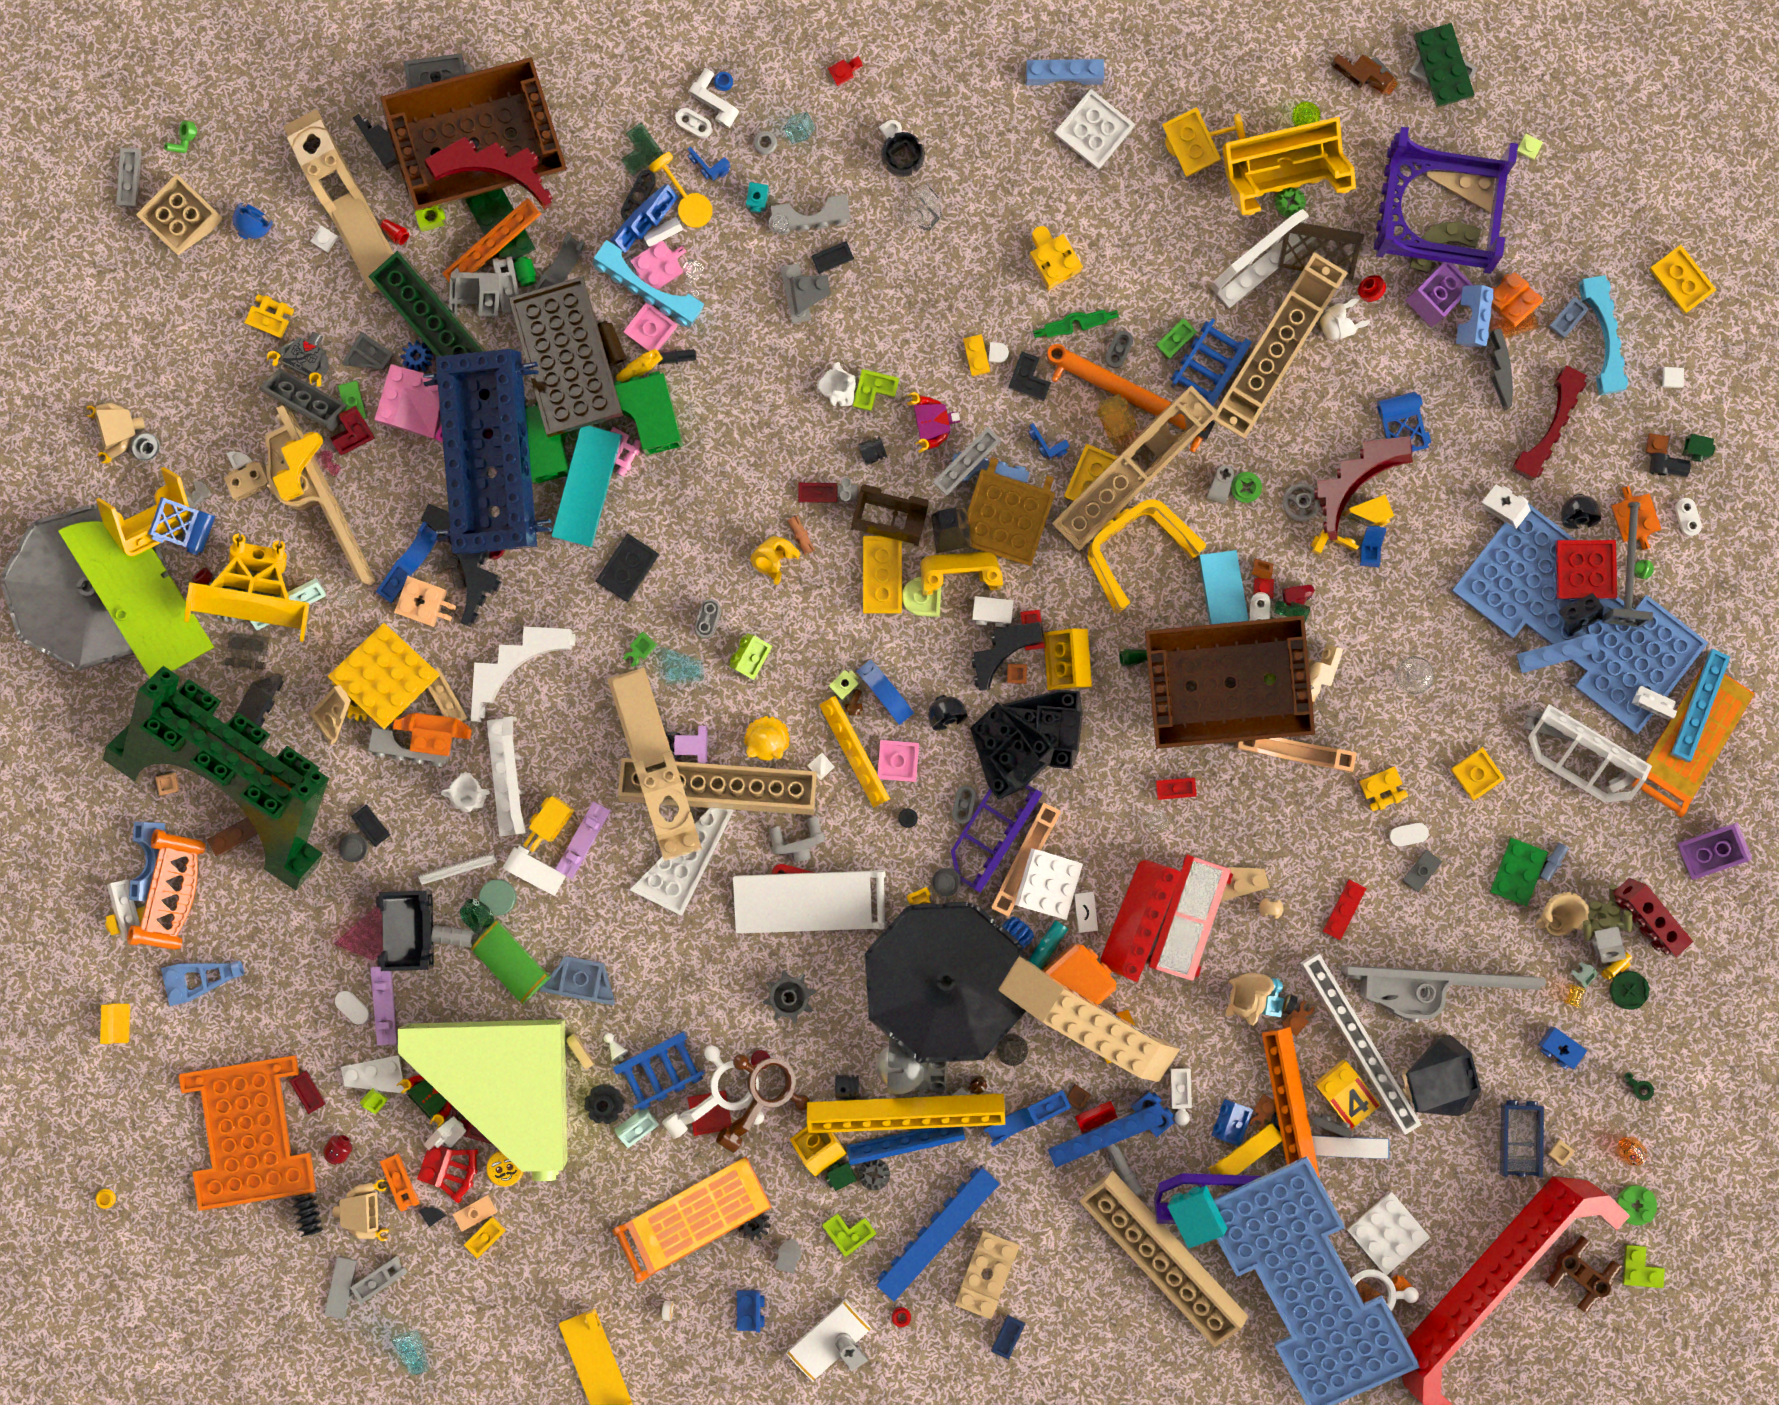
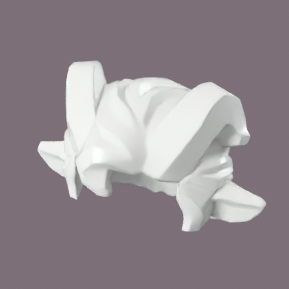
M837 362L833 365V369L827 371L823 378L818 381V384H816L817 389L830 399V403L833 406H836L837 402H839L840 406H850L853 404L856 376L844 371L840 366V362Z
M467 772L461 773L457 779H454L449 789L441 791V795L449 798L454 809H461L467 813L472 811V809L482 808L486 795L490 794L489 790L481 789L478 781L473 778L471 773Z

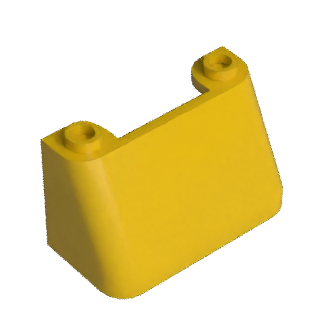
M988 552L926 556L920 563L922 596L932 595L933 590H937L942 586L943 575L979 572V582L986 583L990 591L1000 590L1003 586V579L997 557Z

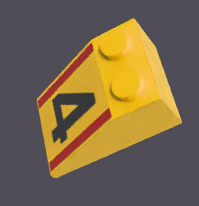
M1341 1060L1313 1084L1344 1122L1351 1124L1350 1128L1352 1129L1381 1106L1359 1075L1345 1060Z

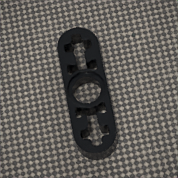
M650 170L640 172L620 211L624 221L629 218L625 211H629L632 207L629 202L631 201L634 205L640 206L648 199L654 188L656 177ZM650 175L652 181L647 182L645 185V189L648 190L645 191L642 187H638L639 184L643 186V177ZM635 192H642L644 198L641 201H635L633 199Z

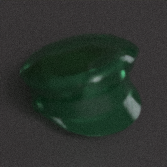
M467 899L460 908L462 920L476 934H481L483 931L482 927H489L494 922L493 912L488 906L477 899Z

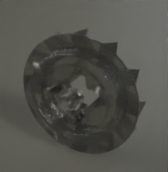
M1007 1035L998 1043V1057L1004 1064L1009 1066L1022 1064L1028 1055V1045L1018 1035ZM1008 1043L1013 1047L1020 1045L1016 1050L1017 1058L1013 1054L1005 1055L1009 1051Z

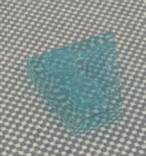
M665 647L662 648L666 685L705 680L702 660Z

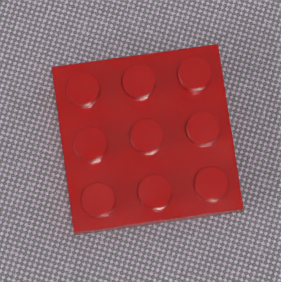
M1557 540V599H1582L1591 593L1597 599H1616V540Z

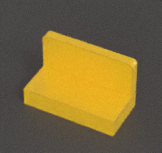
M102 1004L100 1044L128 1043L130 1004Z

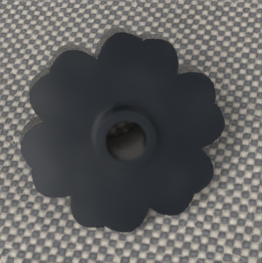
M603 1084L592 1088L590 1091L591 1095L585 1098L584 1109L590 1111L589 1119L597 1124L602 1121L605 1124H610L618 1119V1113L624 1111L625 1100L619 1097L620 1090L613 1085L605 1087ZM603 1100L608 1103V1107H603L601 1105V1102Z

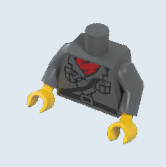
M312 332L308 341L298 337L296 340L293 339L281 346L276 351H270L267 354L266 361L274 359L273 366H276L278 360H280L283 365L309 377L310 384L313 381H317L318 387L321 386V380L329 370L326 351L318 347L323 336L316 332Z

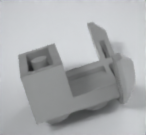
M456 268L450 274L449 308L457 316V304H478V316L498 317V273L459 272V268Z

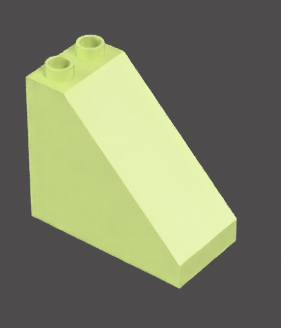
M565 1019L409 1023L398 1029V1054L522 1172L532 1171V1181L556 1180V1175L564 1169L568 1161Z

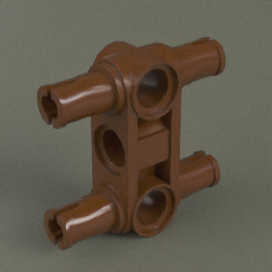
M1580 1235L1571 1249H1566L1565 1252L1558 1256L1554 1266L1556 1268L1545 1282L1556 1289L1565 1276L1568 1277L1569 1275L1587 1289L1586 1295L1577 1305L1580 1310L1587 1314L1597 1300L1600 1301L1603 1297L1610 1294L1611 1286L1613 1285L1612 1280L1622 1266L1612 1259L1602 1273L1595 1271L1581 1260V1255L1591 1242ZM1570 1257L1572 1263L1570 1266L1565 1267L1564 1262ZM1602 1282V1290L1596 1291V1285Z

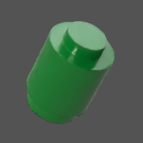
M526 256L517 258L513 265L518 282L521 283L522 287L535 284L537 275L532 259H528Z

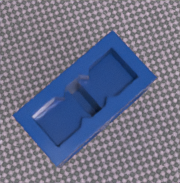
M1146 1091L1130 1106L1135 1112L1143 1109L1142 1104L1145 1100H1151L1153 1105H1157L1160 1115L1165 1117V1122L1162 1125L1150 1129L1157 1138L1175 1123L1172 1120L1174 1115L1167 1107L1165 1109L1162 1108L1159 1104L1162 1100L1155 1092L1151 1094L1149 1091Z

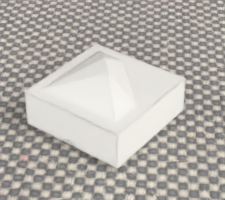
M823 753L808 765L812 771H817V777L820 780L835 768Z

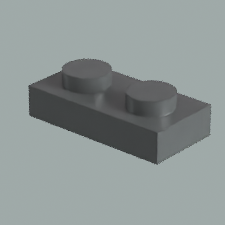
M1321 1113V1115L1316 1114L1313 1124L1349 1139L1354 1130L1350 1128L1351 1124L1341 1120L1339 1123L1333 1121L1332 1116Z

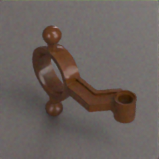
M743 1054L734 1057V1067L738 1070L745 1069L749 1072L747 1086L753 1099L741 1118L731 1123L729 1128L725 1127L720 1131L716 1138V1143L732 1153L736 1152L742 1143V1137L740 1136L750 1130L763 1106L769 1108L779 1107L790 1099L798 1110L804 1111L807 1109V1102H810L806 1095L794 1093L796 1087L795 1073L792 1067L784 1060L767 1058L753 1066ZM776 1065L784 1073L785 1086L779 1096L767 1100L758 1093L756 1078L764 1067Z

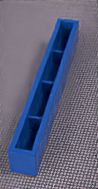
M983 1166L979 1169L977 1167L974 1168L969 1174L971 1177L967 1183L962 1182L957 1187L956 1191L958 1193L953 1198L951 1196L947 1198L943 1203L944 1208L940 1213L936 1211L929 1219L931 1223L927 1227H921L916 1233L918 1236L914 1242L910 1240L903 1248L905 1252L900 1257L898 1255L895 1256L890 1262L891 1267L887 1272L883 1270L876 1278L878 1280L877 1287L893 1302L1000 1185V1182Z

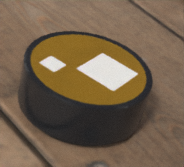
M1289 994L1283 1005L1282 1012L1288 1015L1291 1014L1298 998Z

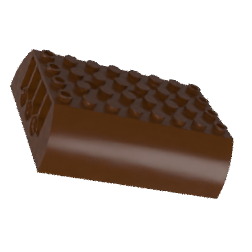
M532 57L380 97L388 133L410 203L415 212L517 184L511 179L498 174L482 171L460 172L435 181L425 165V159L431 156L430 152L433 149L441 151L465 136L468 141L476 139L479 142L476 153L495 142L505 148L508 154L506 158L528 147L530 152L534 151L539 160L537 162V169L533 172H537L541 178L567 171ZM513 129L516 132V136L508 138L505 135L506 130Z
M1304 615L1145 631L1156 749L1315 735ZM1268 673H1272L1276 677V681L1272 685L1264 682V676ZM1226 678H1235L1236 686L1231 689L1225 686ZM1188 681L1196 682L1197 689L1194 692L1187 691L1186 683Z

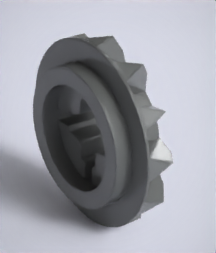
M880 1159L864 1162L859 1170V1179L862 1185L870 1190H880L885 1187L890 1179V1170L887 1164ZM876 1166L877 1173L883 1177H876L874 1183H872V1176L866 1173L873 1172Z

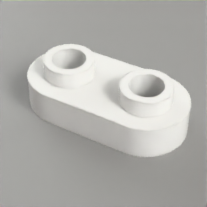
M688 108L680 109L677 112L676 122L680 128L701 139L707 138L711 134L712 127L708 119ZM688 117L689 121L683 122L682 119ZM701 126L706 128L704 132L699 131Z
M1689 498L1677 501L1675 512L1682 533L1686 536L1697 535L1701 531L1702 524L1694 501ZM1685 504L1689 506L1688 511L1684 509ZM1690 523H1693L1695 525L1694 529H1691L1689 527Z
M1258 592L1252 596L1249 621L1269 619L1271 601L1266 593ZM1259 600L1264 601V605L1258 606L1257 602Z

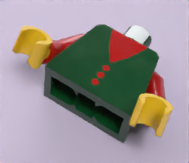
M421 1075L402 1079L396 1084V1086L402 1085L404 1087L401 1093L404 1094L407 1091L406 1095L429 1118V1124L432 1122L438 1124L436 1129L441 1127L445 1119L450 1115L452 1104Z

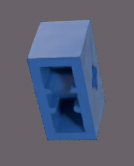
M1553 1026L1548 1029L1538 1044L1542 1048L1540 1052L1549 1058L1555 1057L1558 1060L1557 1064L1566 1070L1567 1068L1574 1070L1588 1051ZM1559 1046H1563L1564 1053L1560 1052Z

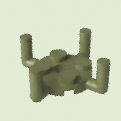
M1615 884L1609 885V901L1607 904L1600 903L1599 901H1593L1589 904V920L1583 921L1585 941H1590L1595 935L1594 931L1619 927V929L1627 932L1632 931L1631 911L1627 910L1624 912V922H1621L1620 909L1616 907V898L1612 894L1617 889Z

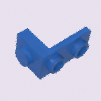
M691 146L687 148L688 158L694 165L698 164L702 168L700 172L706 179L710 178L714 182L718 177L723 178L729 173L731 166L725 157L712 168H709Z
M1034 423L1030 424L1028 433L1033 441L1037 440L1040 447H1038V450L1043 458L1047 457L1050 460L1055 456L1060 458L1068 453L1067 449H1069L1070 445L1066 439L1049 449Z
M1377 525L1367 526L1360 547V566L1379 568L1381 546L1386 534V528Z

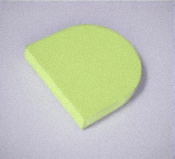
M921 577L914 578L908 582L902 592V601L906 609L917 616L940 617L941 587L933 590L932 595L922 596Z

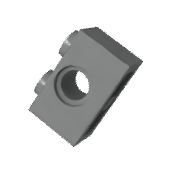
M1619 927L1594 931L1596 938L1592 939L1596 956L1597 958L1601 957L1602 963L1626 959Z

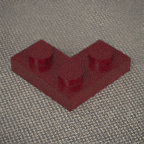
M356 406L339 414V418L347 430L331 437L333 445L341 456L375 439L373 432Z

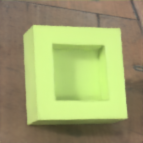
M1525 134L1517 153L1534 160L1543 142Z

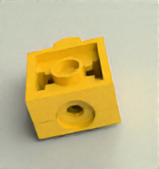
M1039 226L1034 229L1032 241L1037 249L1030 252L1029 259L1048 290L1082 271L1083 266L1064 233L1053 239L1045 226Z
M557 796L547 797L541 804L543 809L540 813H535L529 821L531 823L529 828L532 830V833L524 842L523 847L527 848L535 837L539 835L529 849L532 853L543 839L553 842L575 812V809Z

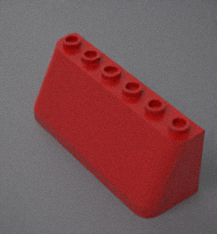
M1142 860L1137 864L1101 954L1100 963L1103 962L1112 972L1138 983L1181 871L1150 860Z

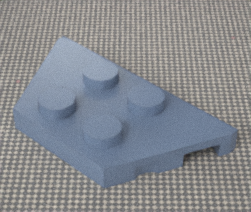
M565 956L550 975L551 978L540 988L541 992L615 1005L605 963Z

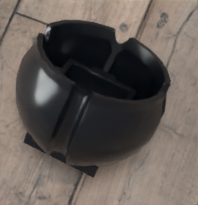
M908 132L895 133L893 138L889 137L886 139L881 149V159L883 165H887L886 170L898 177L911 176L913 171H919L925 158L924 146L919 144L920 140ZM906 147L914 159L899 167L892 155Z

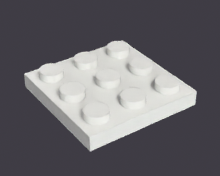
M1090 89L1054 132V135L1099 171L1134 129L1135 124Z
M1031 848L1015 905L1067 920L1083 864Z
M1391 1191L1346 1229L1385 1275H1388L1430 1239V1236Z

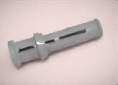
M1115 1143L1105 1147L1119 1172L1121 1180L1136 1196L1144 1192V1188L1140 1187L1136 1179V1173L1132 1172L1118 1144Z

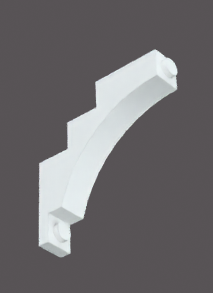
M524 626L523 645H499L498 664L474 663L471 721L481 722V719L485 718L486 710L482 704L493 703L502 684L523 663L547 652L571 650L572 645L575 646L576 635L572 634L573 631L571 629Z

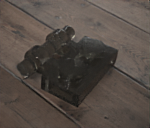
M230 632L227 652H233L234 657H226L225 665L237 669L244 667L253 671H257V669L264 670L265 662H259V656L267 657L269 637ZM242 654L252 655L251 660L241 659Z

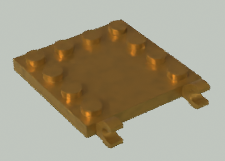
M991 457L987 470L981 468L967 511L972 548L1031 566L1056 493L1050 491L1054 477L1047 475L1043 488L995 473L999 459Z

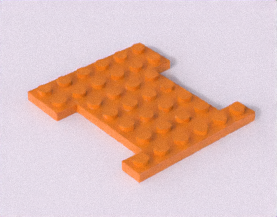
M297 1055L178 1074L181 1094L201 1091L212 1168L193 1171L198 1211L317 1191L311 1152L291 1155L280 1078L299 1075Z

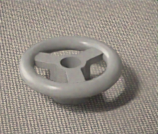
M1306 483L1292 485L1283 496V508L1286 514L1296 521H1308L1314 518L1321 506L1319 500H1315L1313 511L1306 515L1305 509L1311 505L1312 499L1315 498L1314 487ZM1297 489H1306L1311 492L1310 494L1301 493L1298 496L1292 494ZM1289 499L1296 503V506L1299 508V515L1293 513L1289 508ZM1304 499L1305 505L1300 504L1299 500Z

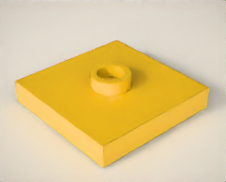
M1483 747L1450 769L1471 801H1475L1505 780Z

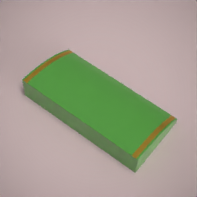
M497 920L484 931L471 947V950L522 1005L551 978Z

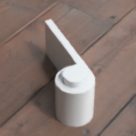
M520 845L518 848L514 847L502 868L555 896L566 875L531 857L528 854V849Z

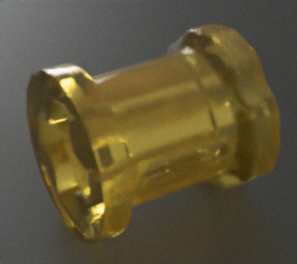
M1569 984L1570 990L1567 999H1564V1003L1581 1008L1580 1002L1583 993H1586L1587 990Z

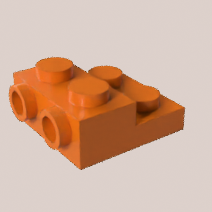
M1513 272L1511 275L1506 274L1497 288L1492 287L1493 300L1491 308L1514 327L1543 302V297L1531 289L1529 283L1516 272Z

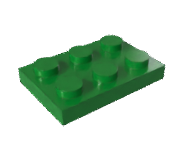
M1510 838L1489 892L1528 906L1548 852Z

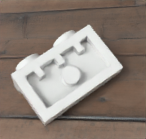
M1639 686L1632 704L1667 720L1674 719L1677 711L1673 710L1675 701L1643 686Z
M453 1116L432 1134L424 1143V1146L430 1150L434 1146L438 1148L445 1142L451 1148L463 1136L466 1130L463 1124Z

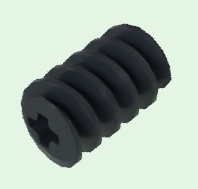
M312 1193L291 1198V1200L298 1202L292 1207L299 1209V1211L294 1213V1216H300V1219L295 1221L296 1224H302L297 1229V1231L304 1233L300 1237L313 1235L323 1230V1227L317 1226L322 1221L315 1218L320 1215V1212L314 1211L318 1204L312 1203L317 1199V1196L310 1195Z

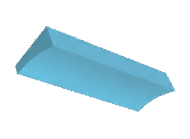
M1237 550L1199 555L1198 561L1209 625L1249 621Z

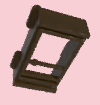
M863 484L855 507L851 530L867 532L919 546L929 501L915 496H909L908 499L884 494L878 487ZM865 504L895 510L892 513L891 526L862 520ZM897 511L908 513L904 530L894 527L895 519L898 516Z

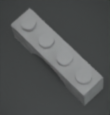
M847 194L828 197L824 208L819 213L810 216L799 214L792 208L790 203L771 206L774 231L779 233V235L789 234L792 230L806 232L811 227L825 229L831 224L844 226L847 225V222L851 221Z
M372 728L368 751H373L374 756L385 757V754L393 755L392 759L403 761L405 757L412 758V762L423 764L424 760L431 761L432 766L442 767L443 763L448 764L449 756L409 751V749H406L398 742L395 731Z

